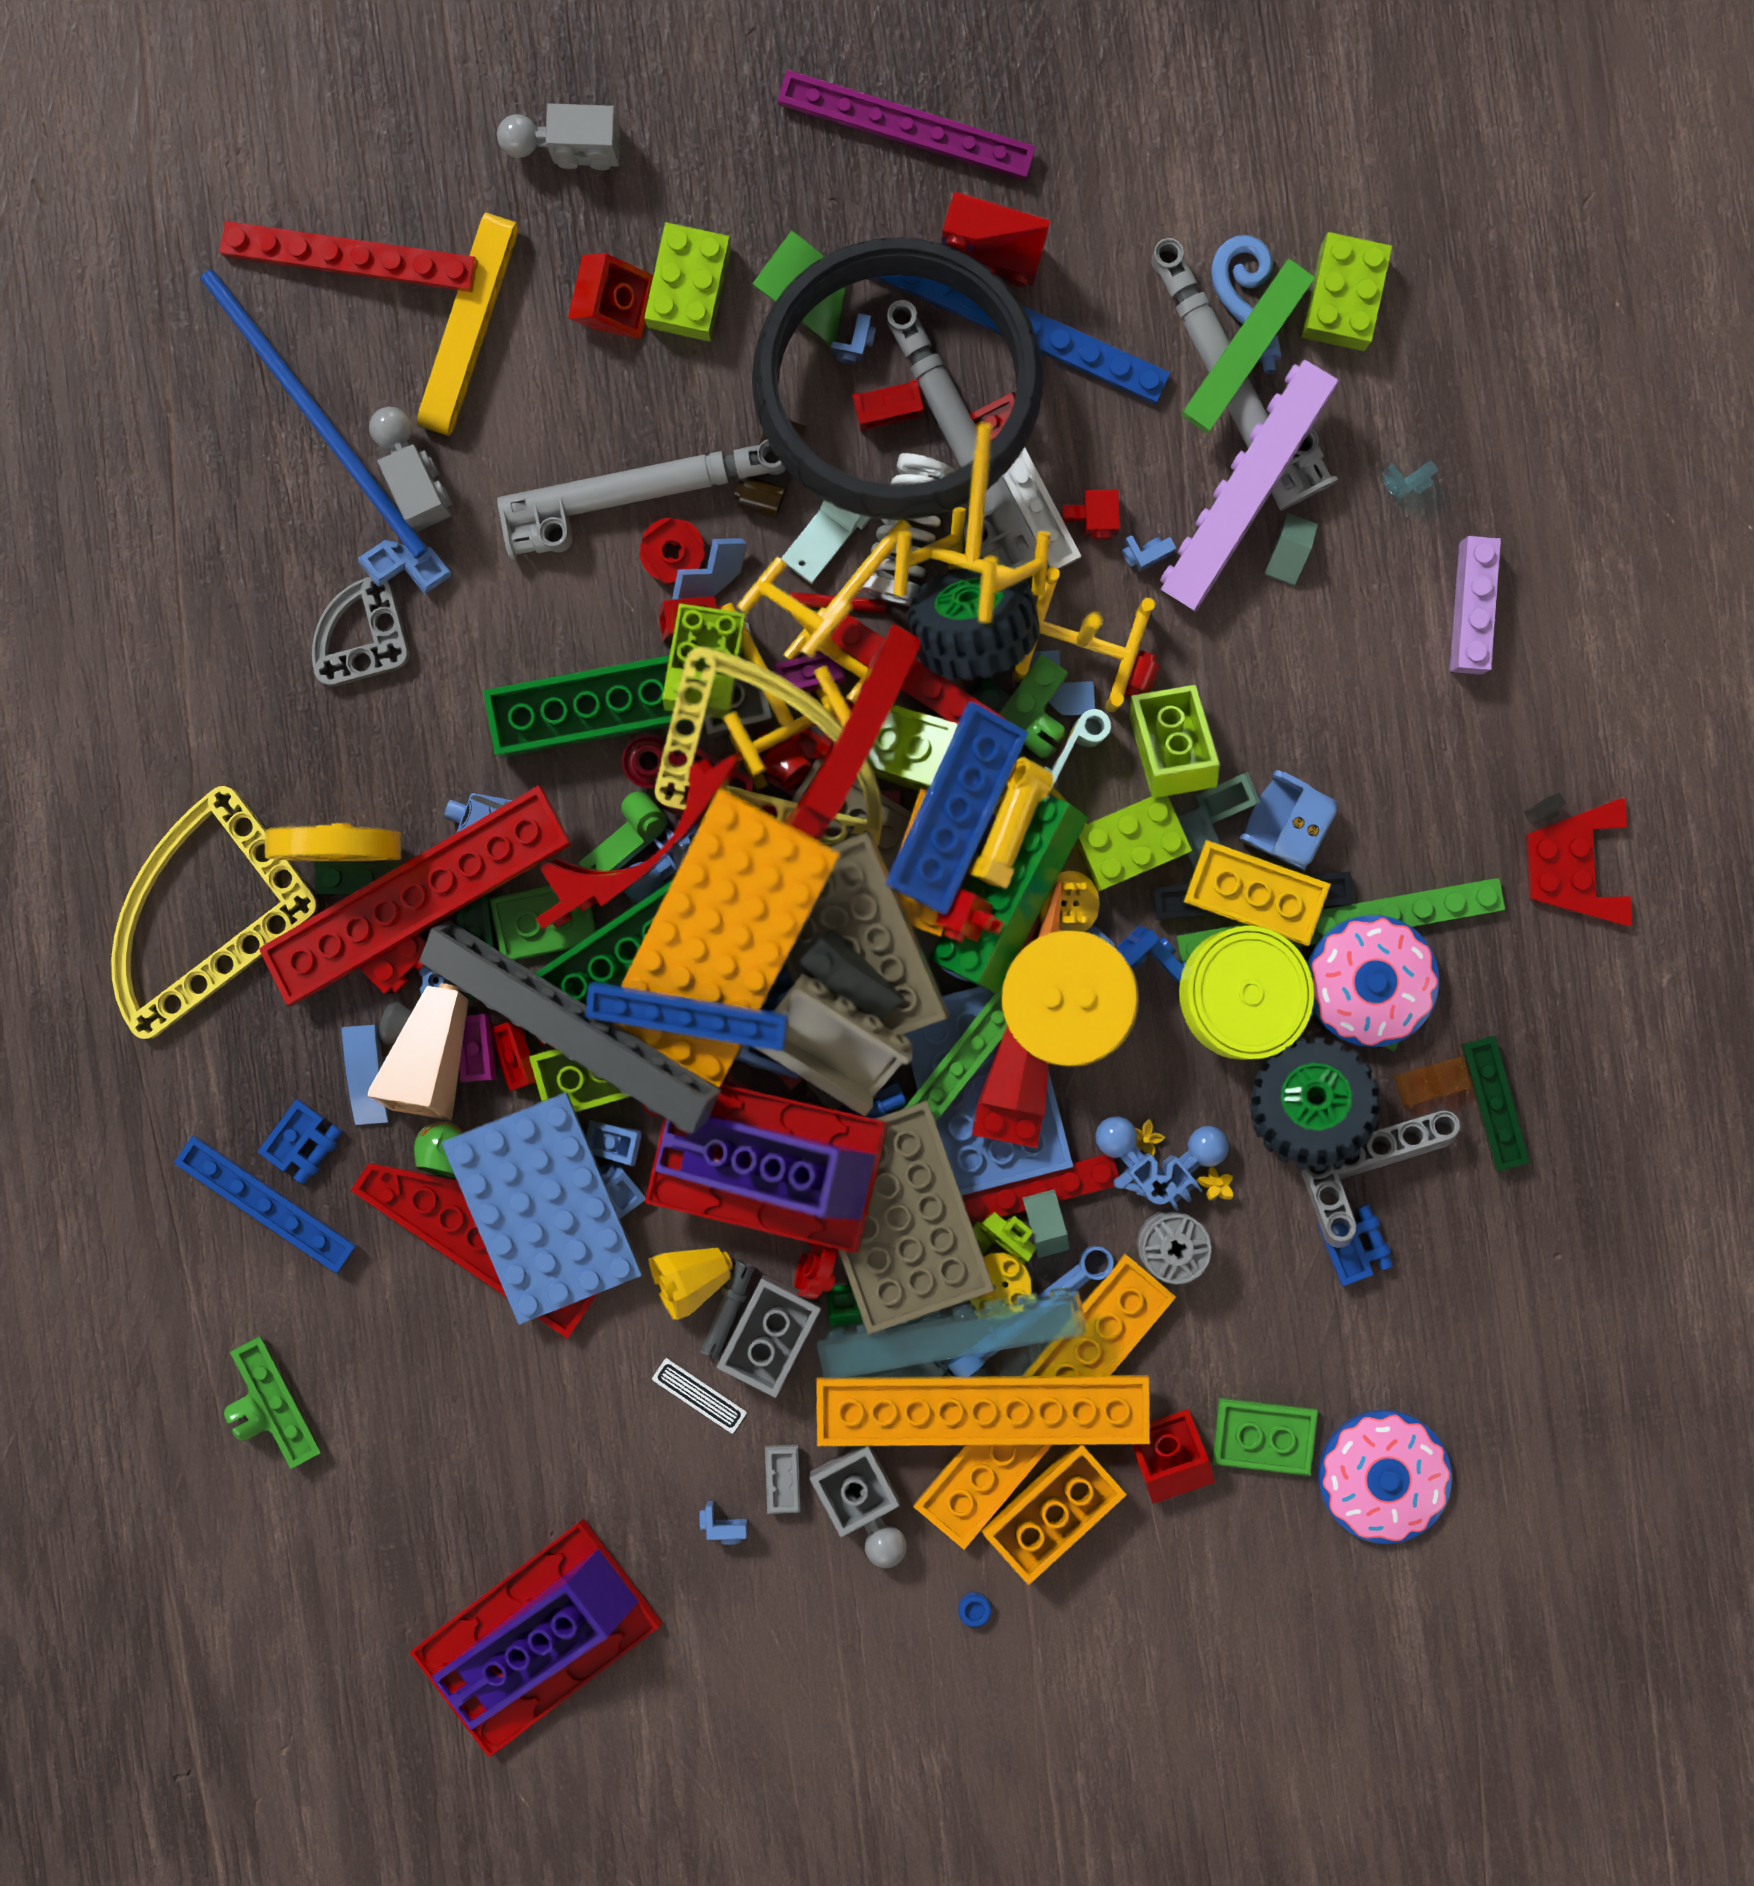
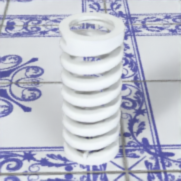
M902 453L899 455L896 466L901 475L895 476L891 484L926 482L934 479L928 476L940 478L955 470L947 464L925 456ZM936 516L910 519L930 527H939L941 523L940 519ZM881 519L885 525L880 526L876 531V537L880 542L892 530L898 520ZM912 527L908 530V532L912 533L911 539L927 544L935 542L936 538L932 533ZM877 542L872 545L871 553L880 542ZM897 545L891 553H897ZM911 546L910 553L920 548ZM889 555L861 591L888 602L910 606L914 595L918 594L920 586L908 582L906 596L894 595L895 576L883 571H895L896 558ZM915 565L909 568L908 574L921 578L925 576V569Z

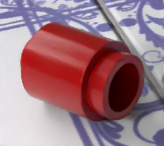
M1138 651L1124 695L1131 697L1151 692L1161 667L1160 664L1156 663L1157 656L1146 651Z

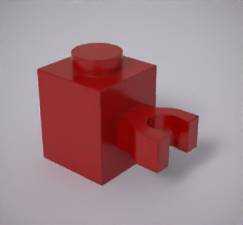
M1086 490L1083 496V505L1062 506L1061 518L1063 522L1084 521V535H1092L1093 540L1112 539V535L1117 534L1120 529L1119 490Z
M958 889L947 914L939 913L935 924L946 930L944 936L963 943L964 938L978 942L983 929L999 935L1004 922L995 919V916L990 914L993 907L992 904L976 894Z

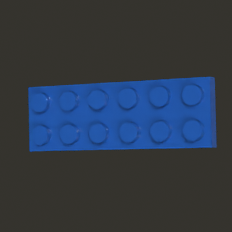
M974 702L967 703L885 882L886 886L940 914H947L1027 738L1028 732Z

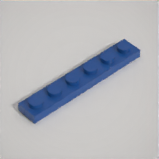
M597 982L589 984L586 1008L587 1018L779 1051L785 1048L789 1015Z
M195 1135L189 1139L174 1162L179 1168L336 1274L341 1271L357 1247L354 1242Z

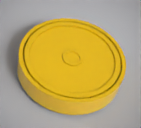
M345 823L317 825L316 827L265 830V858L315 862L401 860V832L386 829L351 828V824Z
M1059 931L1036 939L1016 956L1004 980L1002 1006L1011 1033L1028 1052L1053 1064L1083 1066L1107 1057L1126 1040L1137 1018L1139 991L1130 965L1111 944L1086 932Z

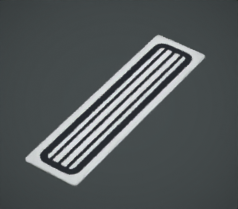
M665 1358L652 1377L654 1382L732 1434L747 1414L745 1410L667 1358Z

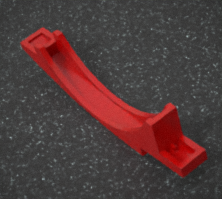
M892 624L877 654L873 655L869 663L861 690L832 750L812 784L784 823L818 842L821 841L832 820H835L892 708L921 645L918 637Z
M742 752L730 756L714 768L707 758L689 767L688 798L680 823L668 842L644 863L620 870H594L571 864L558 857L541 866L540 870L561 901L535 918L541 928L544 929L552 924L556 929L573 919L570 913L578 907L583 912L599 902L601 907L655 869L696 828L708 812L718 790L721 788L724 790L744 759Z

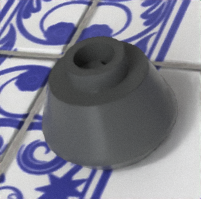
M400 1002L389 1004L383 1013L378 1038L384 1045L395 1044L412 1014V1011Z

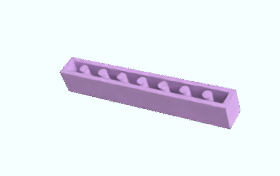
M1305 359L1300 367L1295 364L1291 368L1285 379V382L1288 383L1287 388L1282 396L1276 393L1267 408V411L1270 412L1264 424L1257 423L1249 436L1252 444L1246 453L1240 451L1231 465V468L1235 471L1227 482L1223 479L1213 494V497L1217 499L1210 510L1205 508L1195 523L1199 529L1193 538L1186 537L1177 552L1181 555L1175 567L1169 565L1160 579V582L1164 584L1160 590L1197 612L1339 385L1338 379Z

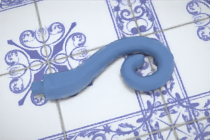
M1239 235L1228 239L1217 250L1211 267L1212 283L1217 296L1227 310L1241 324L1245 322L1254 308L1246 303L1231 285L1228 273L1231 259L1239 253H1250L1259 262V269L1255 273H1249L1241 263L1234 267V278L1243 287L1256 288L1263 285L1270 278L1273 270V259L1268 247L1261 240L1247 235ZM1277 334L1257 361L1262 363L1263 373L1265 374L1276 372L1275 361L1281 358Z

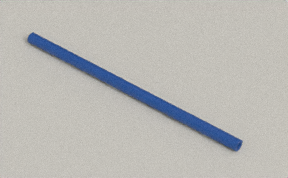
M213 269L204 272L200 277L201 281L413 557L417 559L423 556L428 551L426 545L404 520L400 511Z

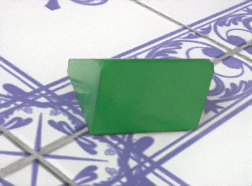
M851 1284L833 1286L829 1292H826L831 1327L861 1324L863 1322Z

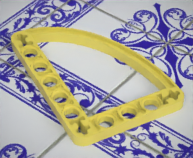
M706 647L694 648L686 658L656 782V798L666 806L685 810L687 801L683 800L684 793L682 792H685L686 785L689 786V767L693 763L715 671L751 683L777 696L817 724L834 742H836L843 726L827 708L784 678L733 655ZM699 656L705 657L706 664L711 665L710 667L706 666L703 668L701 680L694 679L697 665L692 663V661H698ZM691 687L697 688L702 692L703 699L699 703L691 704L685 700L684 691ZM682 719L691 720L695 725V731L690 735H683L677 731V722ZM680 750L686 754L688 760L682 766H675L669 761V754L672 751ZM867 758L857 776L866 801L867 820L838 813L834 821L841 825V833L834 837L824 834L820 843L833 846L845 841L847 825L852 826L853 833L850 834V839L863 834V831L867 830L871 832L875 844L878 846L882 829V800L877 779ZM669 782L674 783L675 789L678 790L674 791L672 796L666 795V789L662 788L667 787ZM726 786L724 789L758 809L766 805L774 807L778 813L776 819L782 822L787 819L798 804L731 786Z
M226 786L214 788L172 826L140 869L120 912L114 934L111 957L112 982L121 1014L132 1033L139 1038L148 1039L158 1036L261 958L262 954L259 949L253 954H248L244 951L243 941L247 936L253 935L257 937L260 948L318 913L320 906L317 896L289 860L269 859L267 862L257 860L255 851L259 845L265 844L266 829L239 793L232 788ZM220 794L225 796L231 795L232 798L229 799L228 803L233 810L238 811L240 807L242 808V811L234 814L229 821L226 817L232 815L226 807H218L221 801L218 797ZM214 813L281 902L140 1009L131 979V951L139 915L150 890L172 855L188 836L206 818ZM242 818H248L252 822V831L247 836H240L236 831V824ZM281 870H288L292 875V882L286 888L278 887L275 882V876ZM299 897L302 899L309 898L311 901L307 905L309 911L307 913L302 910L296 912L293 917L297 921L294 923L291 916L283 909L287 906L288 911H293L299 906L297 901ZM276 915L283 917L286 922L285 930L280 934H274L269 929V921ZM223 955H228L233 960V969L227 974H223L217 969V961ZM197 975H202L207 980V988L201 994L195 993L191 988V980ZM170 995H176L181 1000V1008L174 1014L169 1013L165 1008V1000ZM159 1012L160 1015L166 1018L165 1022L162 1018H157L150 1025L153 1029L152 1031L141 1030L140 1028L143 1025L142 1017L152 1018Z

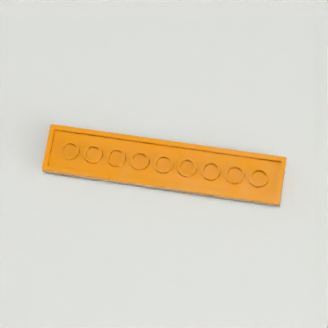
M1124 1253L1113 1266L1111 1273L1097 1285L1022 1376H1111L1176 1296ZM963 1445L915 1502L914 1508L965 1550L1052 1445Z
M1148 1375L817 1377V1446L1150 1444Z

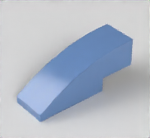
M379 1025L341 1027L345 1069L355 1125L389 1122L388 1108L367 1096L373 1081L385 1062L381 1053V1040L378 1038Z

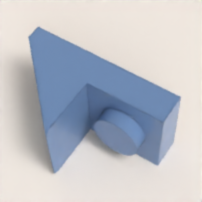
M590 1120L586 1139L593 1155L635 1166L642 1133L638 1129L622 1128Z

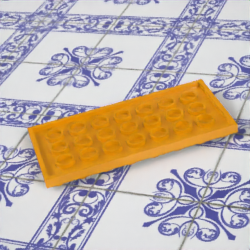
M721 788L718 790L621 987L761 1010L841 854ZM613 1022L689 1071L718 1087L722 1085L742 1044Z

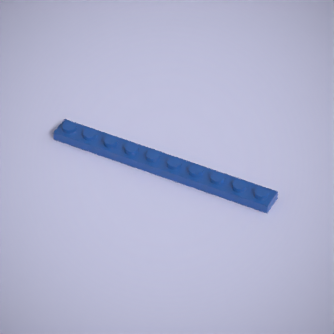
M914 276L875 277L877 280L1002 335L993 320L982 308L959 291L947 285ZM1024 307L1032 323L1033 333L1036 334L1041 354L1156 405L1170 372Z

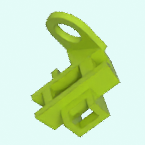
M994 1212L982 1223L977 1222L973 1227L982 1255L990 1245L996 1242L1024 1264L1025 1261L1029 1262L1037 1248L1028 1240L1033 1231L1015 1216L1005 1221Z

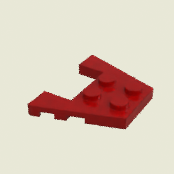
M1625 798L1616 799L1526 834L1529 900L1589 915L1600 920L1614 922L1618 925L1632 926L1631 896L1597 898L1593 830L1626 828Z

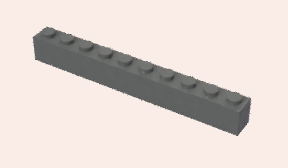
M448 920L431 929L419 962L427 966L432 973L443 976L454 983L459 990L470 993L481 1000L486 1007L496 1010L509 1018L514 1025L525 1028L536 1035L541 1042L552 1045L563 1052L568 1059L579 1062L590 1069L595 1076L606 1079L617 1086L622 1093L644 1103L650 1111L663 1115L674 1122L677 1128L692 1134L707 1123L720 1095V1089L613 1022L587 1018L586 1005L452 921Z

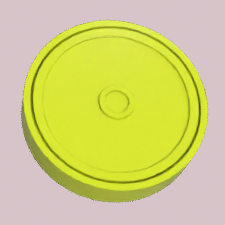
M1241 926L1213 934L1195 948L1182 971L1179 998L1181 1010L1189 1029L1205 1047L1218 1055L1230 1059L1251 1060L1266 1058L1280 1053L1297 1040L1304 1031L1311 1016L1314 987L1312 976L1304 957L1288 939L1267 928Z

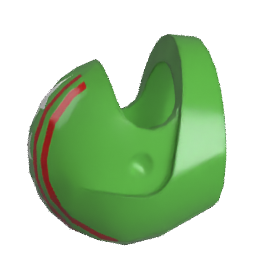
M445 1121L433 1122L425 1126L415 1139L414 1156L416 1168L431 1174L457 1179L442 1146V1142L462 1134L463 1131L457 1125Z

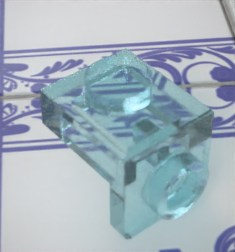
M1430 460L1404 479L1396 466L1391 464L1382 472L1384 476L1383 483L1392 495L1397 494L1401 500L1413 490L1420 494L1434 483L1431 477L1439 470Z

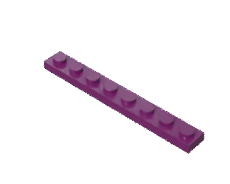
M790 70L786 71L777 99L778 105L1024 181L1027 179L1036 146Z

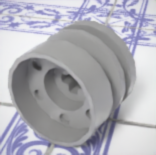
M1175 1210L1157 1212L1149 1217L1140 1228L1136 1242L1138 1256L1146 1269L1161 1281L1172 1284L1187 1283L1200 1276L1209 1264L1212 1252L1210 1237L1204 1227L1186 1213L1176 1212ZM1173 1240L1183 1244V1247L1179 1249L1180 1254L1178 1256L1168 1252L1172 1248L1171 1242Z

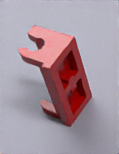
M917 380L861 394H852L860 431L916 419L924 415Z

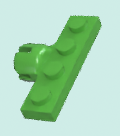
M1042 653L999 715L1028 732L1023 744L1024 747L1041 758H1048L1056 751V748L1043 740L1042 737L1046 733L1061 744L1066 731L1064 726L1047 715L1045 710L1050 700L1069 675V672Z
M259 1336L231 1351L230 1354L249 1391L245 1397L225 1408L224 1415L228 1424L245 1415L248 1419L231 1430L233 1435L240 1441H246L262 1431L271 1432L290 1469L320 1454L321 1451L262 1337Z

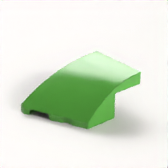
M791 230L755 279L753 286L775 302L784 289L801 272L824 256ZM846 287L826 297L801 322L802 325L808 328L809 332L830 347L833 341H837L836 336Z

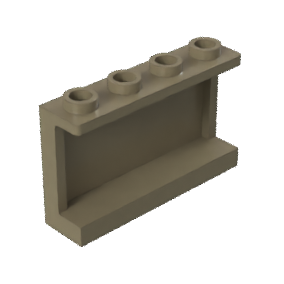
M802 974L773 1010V1013L789 1015L785 1048L779 1051L755 1047L865 1117L873 1107V1097L902 1063L908 1065L912 1060L913 1044L903 1034L899 1032L894 1033L883 1026L877 1017L871 1014L866 1015L855 1008L850 1000L838 997L830 992L821 981L810 979Z

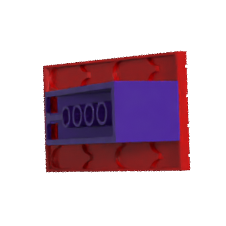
M712 1084L721 1090L707 1123L691 1134L688 1131L677 1128L674 1122L664 1117L645 1203L839 1250L859 1253L861 1237L864 1232L869 1202L872 1197L877 1175L876 1171L880 1162L888 1122L727 1084H722L720 1087Z
M583 1518L425 1638L409 1653L488 1758H490L657 1630L663 1622L652 1611L651 1606L635 1585L632 1584V1581L616 1560L612 1558L610 1552Z

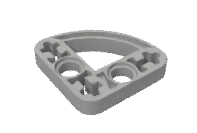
M370 576L345 588L326 607L317 624L312 645L313 669L316 678L321 683L327 686H338L398 670L408 663L410 657L409 648L393 588L388 581L380 585L381 588H385V591H382L380 596L384 605L390 602V607H380L374 611L372 610V607H379L376 597L369 595V592L374 590L373 584H375ZM362 598L374 643L329 655L331 636L338 620L352 604ZM383 614H390L394 619L393 627L389 631H380L377 627V619ZM391 646H394L397 650H402V654L397 656V662H393L390 658L380 659L382 667H378V659L373 652L374 650L378 649L379 655L390 653ZM359 654H367L371 659L370 667L365 671H357L353 663L355 657ZM346 658V666L351 675L347 676V671L345 670L334 672L333 679L323 675V671L327 670L328 663H331L334 667L344 666L345 664L342 659Z

